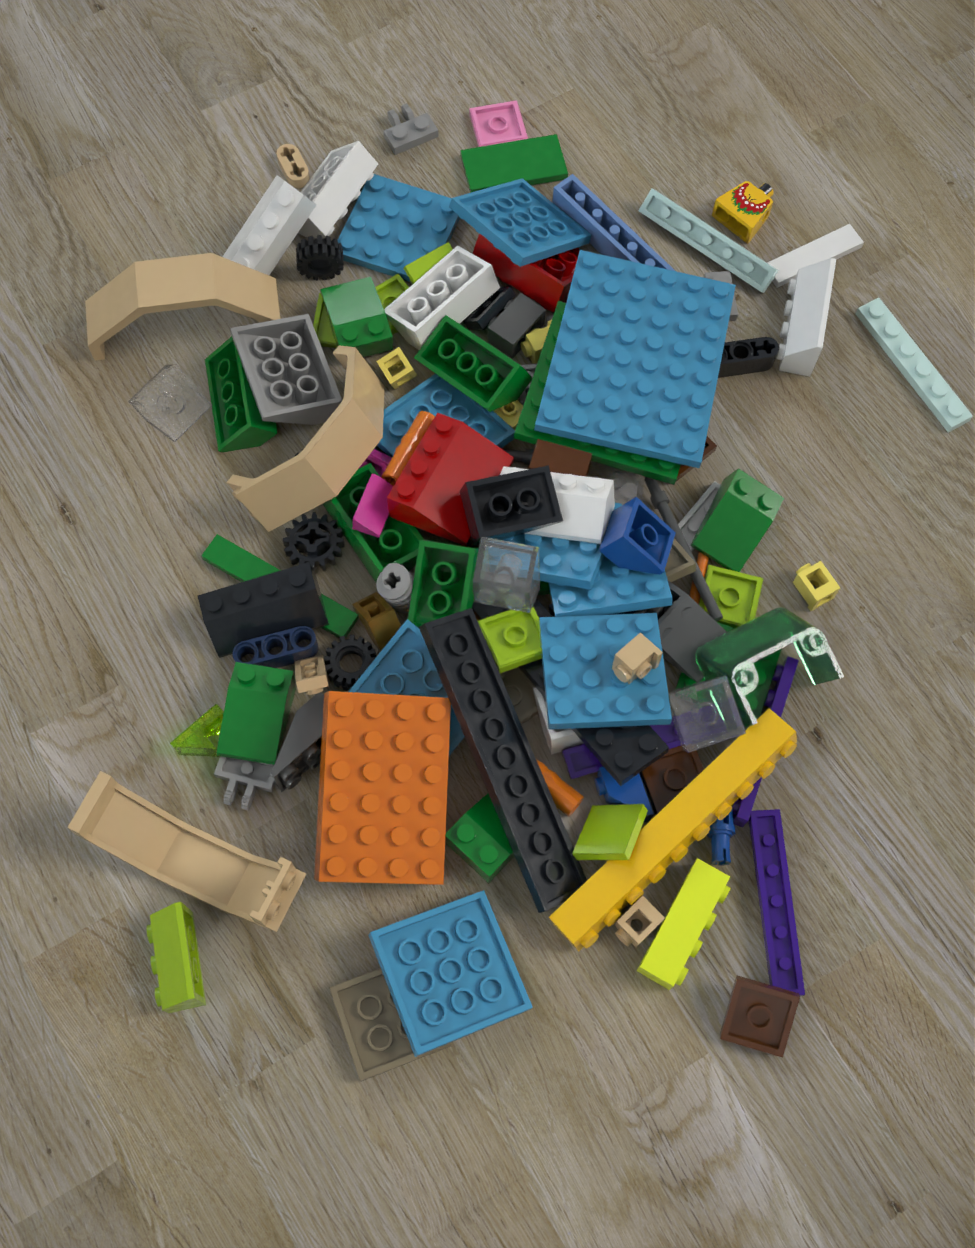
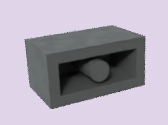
M520 293L514 300L508 301L503 312L498 317L495 316L487 326L488 343L513 359L521 350V342L526 341V334H529L536 328H542L545 324L546 309Z

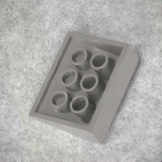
M309 314L230 328L263 421L309 425L325 423L340 405L342 399Z

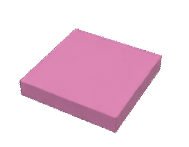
M517 100L469 108V115L478 147L528 139Z

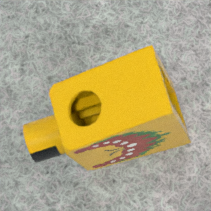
M744 181L715 200L711 216L748 244L770 215L773 200L770 197L773 196L774 191L767 183L757 188L749 181Z

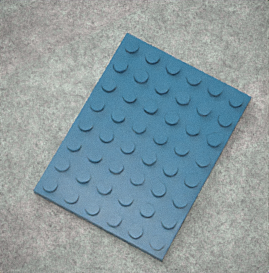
M580 250L534 431L700 468L736 285Z

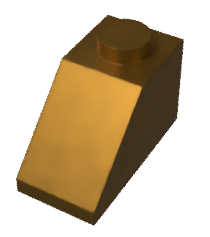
M375 592L353 603L352 606L359 615V619L372 642L382 651L400 629L401 625L394 609L378 592Z

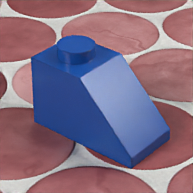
M604 766L600 767L597 773L598 778H594L599 796L604 795L605 801L609 805L644 804L648 810L644 822L650 821L654 813L640 774H637L620 786Z

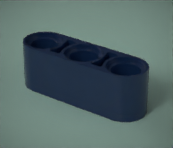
M299 626L242 641L234 647L233 659L235 663L240 662L280 668L295 664V661L315 657L319 647L314 631L310 627ZM308 639L311 641L306 647L297 646L301 640ZM274 647L283 648L277 655L269 654L270 650ZM247 654L254 655V658L249 662L241 661Z

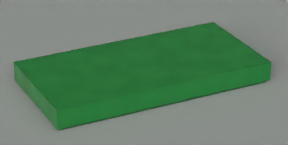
M557 134L460 150V157L470 193L521 178L530 185L560 181L568 177L567 167Z

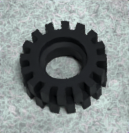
M313 235L308 236V240L302 239L296 248L297 270L302 276L305 275V278L310 279L313 277V280L318 281V278H322L323 281L327 280L328 276L333 279L335 274L340 275L344 269L341 243H338V240L335 238L331 240L330 236H326L324 239L322 235H317L315 239Z
M349 635L350 639H345V636H341L340 642L337 643L334 640L331 643L332 648L328 647L326 650L327 656H324L328 678L334 682L337 688L342 686L345 691H348V688H352L377 657L372 644L369 641L365 642L361 636L358 639H355V635ZM356 654L360 656L363 661L361 668L352 673L344 671L340 667V662L345 655Z

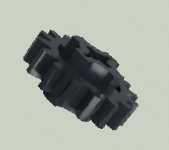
M313 512L312 518L309 519L305 514H302L301 522L293 519L292 524L294 528H286L287 537L283 538V544L286 547L284 548L285 555L290 557L291 564L296 565L299 563L300 565L309 562L314 571L319 566L323 571H326L327 563L333 566L336 565L334 557H342V549L340 548L345 547L344 539L342 538L343 532L341 528H337V521L332 520L328 523L329 520L326 514L319 519L316 512Z

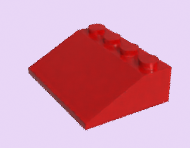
M479 234L472 254L491 264L495 275L502 282L512 285L520 293L540 303L544 309L555 312L558 301L567 302L581 249L574 248L520 267L514 264L501 250L495 248L483 235Z
M437 412L387 496L389 517L467 546L471 539V534L460 495L461 488L465 482L500 475L504 466L511 467L514 457L464 422Z

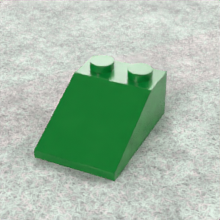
M371 277L320 289L337 347H356L362 357L393 350L391 329Z
M738 468L724 478L690 546L726 569L740 572L774 521L784 497Z
M420 540L408 620L419 628L424 623L472 608L481 578L485 549Z
M240 662L235 663L227 691L216 752L217 756L275 765L296 691L294 671Z
M486 794L446 832L445 843L488 884L515 857L489 794Z

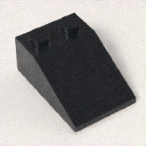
M549 465L465 482L460 490L473 546L504 540L563 521Z

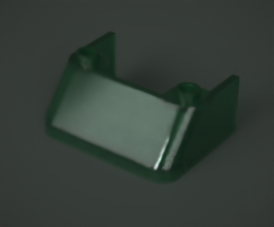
M779 607L699 646L696 651V662L729 731L758 723L745 696L752 692L759 682V676L753 663L791 643H794L813 685L844 677L831 647L821 630L788 609Z

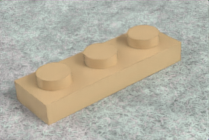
M323 655L295 661L298 693L305 692L306 695H313L322 692L323 687L329 686Z

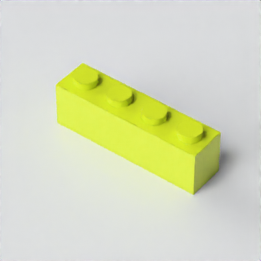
M698 858L695 860L665 919L645 953L637 972L668 990L673 988L675 984L681 986L689 969L684 967L689 956L695 958L703 942L699 940L703 929L709 931L715 921L717 914L712 911L717 902L723 904L731 889L726 885L730 876Z

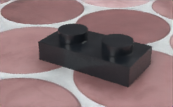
M500 287L474 310L463 323L468 330L487 329L492 318L498 313L503 312L505 305L516 294L511 287Z

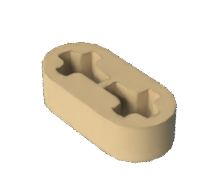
M292 144L280 146L276 154L278 164L287 182L294 188H304L310 180L308 167L298 148ZM289 155V157L292 158L293 161L289 162L286 156ZM297 170L298 174L301 177H297V175H294V171Z

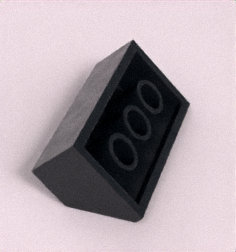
M309 562L198 595L203 621L219 658L233 654L234 647L242 641L299 626L310 627L314 630L329 625L316 573Z

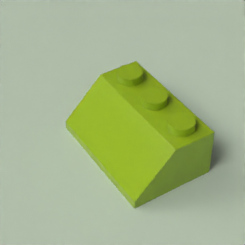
M176 902L151 914V924L146 926L148 941L150 944L153 943L155 955L150 958L153 974L158 975L159 987L155 988V1000L157 1006H162V1010L167 1013L206 1005L193 912L182 902Z

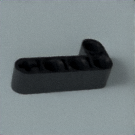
M771 337L725 342L718 378L770 370L779 351L778 342Z

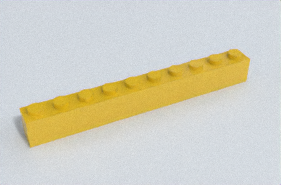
M770 708L766 710L640 830L629 860H608L549 916L553 925L578 952L583 947L589 948L599 937L598 933L606 925L610 927L616 923L621 916V911L628 904H635L643 896V890L651 882L653 884L657 883L665 875V869L673 861H680L687 854L688 847L695 840H702L709 833L710 826L717 819L722 820L732 810L731 805L739 798H746L752 792L755 782L761 777L763 779L768 777L775 769V763L782 757L787 758L794 752L797 747L796 731Z

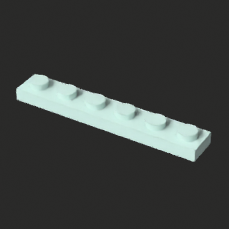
M653 188L638 210L762 293L766 291L779 271Z
M880 298L857 309L856 316L948 433L971 420L973 415Z

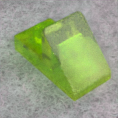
M217 704L211 707L170 742L174 750L183 756L219 757L216 754V747L208 738L211 735L216 736L220 733L224 711Z

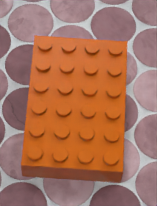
M339 691L324 693L314 880L318 882L444 884L451 713L449 698Z

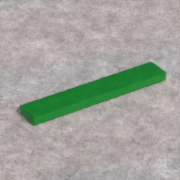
M218 534L201 555L204 561L240 582L281 571ZM321 593L329 625L320 628L338 638L341 636L346 638L358 621L359 615Z

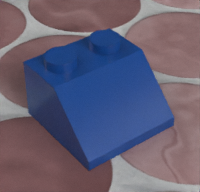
M635 497L612 511L599 551L618 568L660 575L664 573L676 532L641 500Z

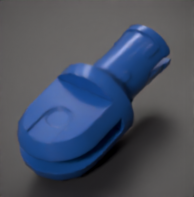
M733 808L724 819H717L710 826V831L707 834L711 838V864L717 865V862L719 866L731 864L730 838L736 834L735 826H733Z

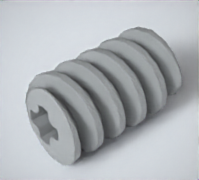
M389 563L377 578L376 587L378 593L397 612L409 613L414 577L403 565Z

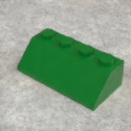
M447 315L444 316L414 357L416 361L489 412L516 401L532 381L531 375L520 364Z
M231 336L205 359L218 451L222 453L262 446L277 434L276 422L262 420Z
M369 463L359 468L340 493L323 503L332 519L337 521L338 528L342 529L343 535L377 583L378 576L389 563L403 565L409 572L416 565L419 542L424 539L415 526L389 516L380 538L352 529L353 517L371 474L379 476L372 464Z

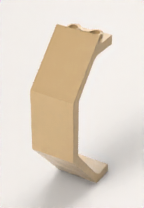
M214 253L134 262L85 301L88 347L95 361L105 359V341L147 313L219 306L253 318L259 323L281 319L276 278Z
M338 346L333 352V355L346 370L344 398L306 447L297 456L257 478L251 479L233 474L226 482L233 490L232 495L243 503L249 510L250 515L259 521L268 532L336 497L383 438L385 386L356 347Z
M102 771L98 774L67 827L77 836L145 874L229 915L275 932L278 931L306 876V873L296 869L293 863L285 858L280 857L278 862L252 855L179 820L123 787L112 776Z

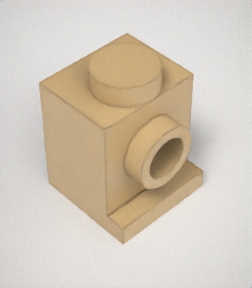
M639 633L615 654L612 670H614V674L620 681L630 684L637 677L639 679L644 678L652 668L655 670L659 666L663 652L642 633Z
M642 896L615 923L614 926L618 929L615 934L626 946L632 943L637 948L663 922L665 917ZM632 921H638L641 924L640 931H634L631 928L630 924Z

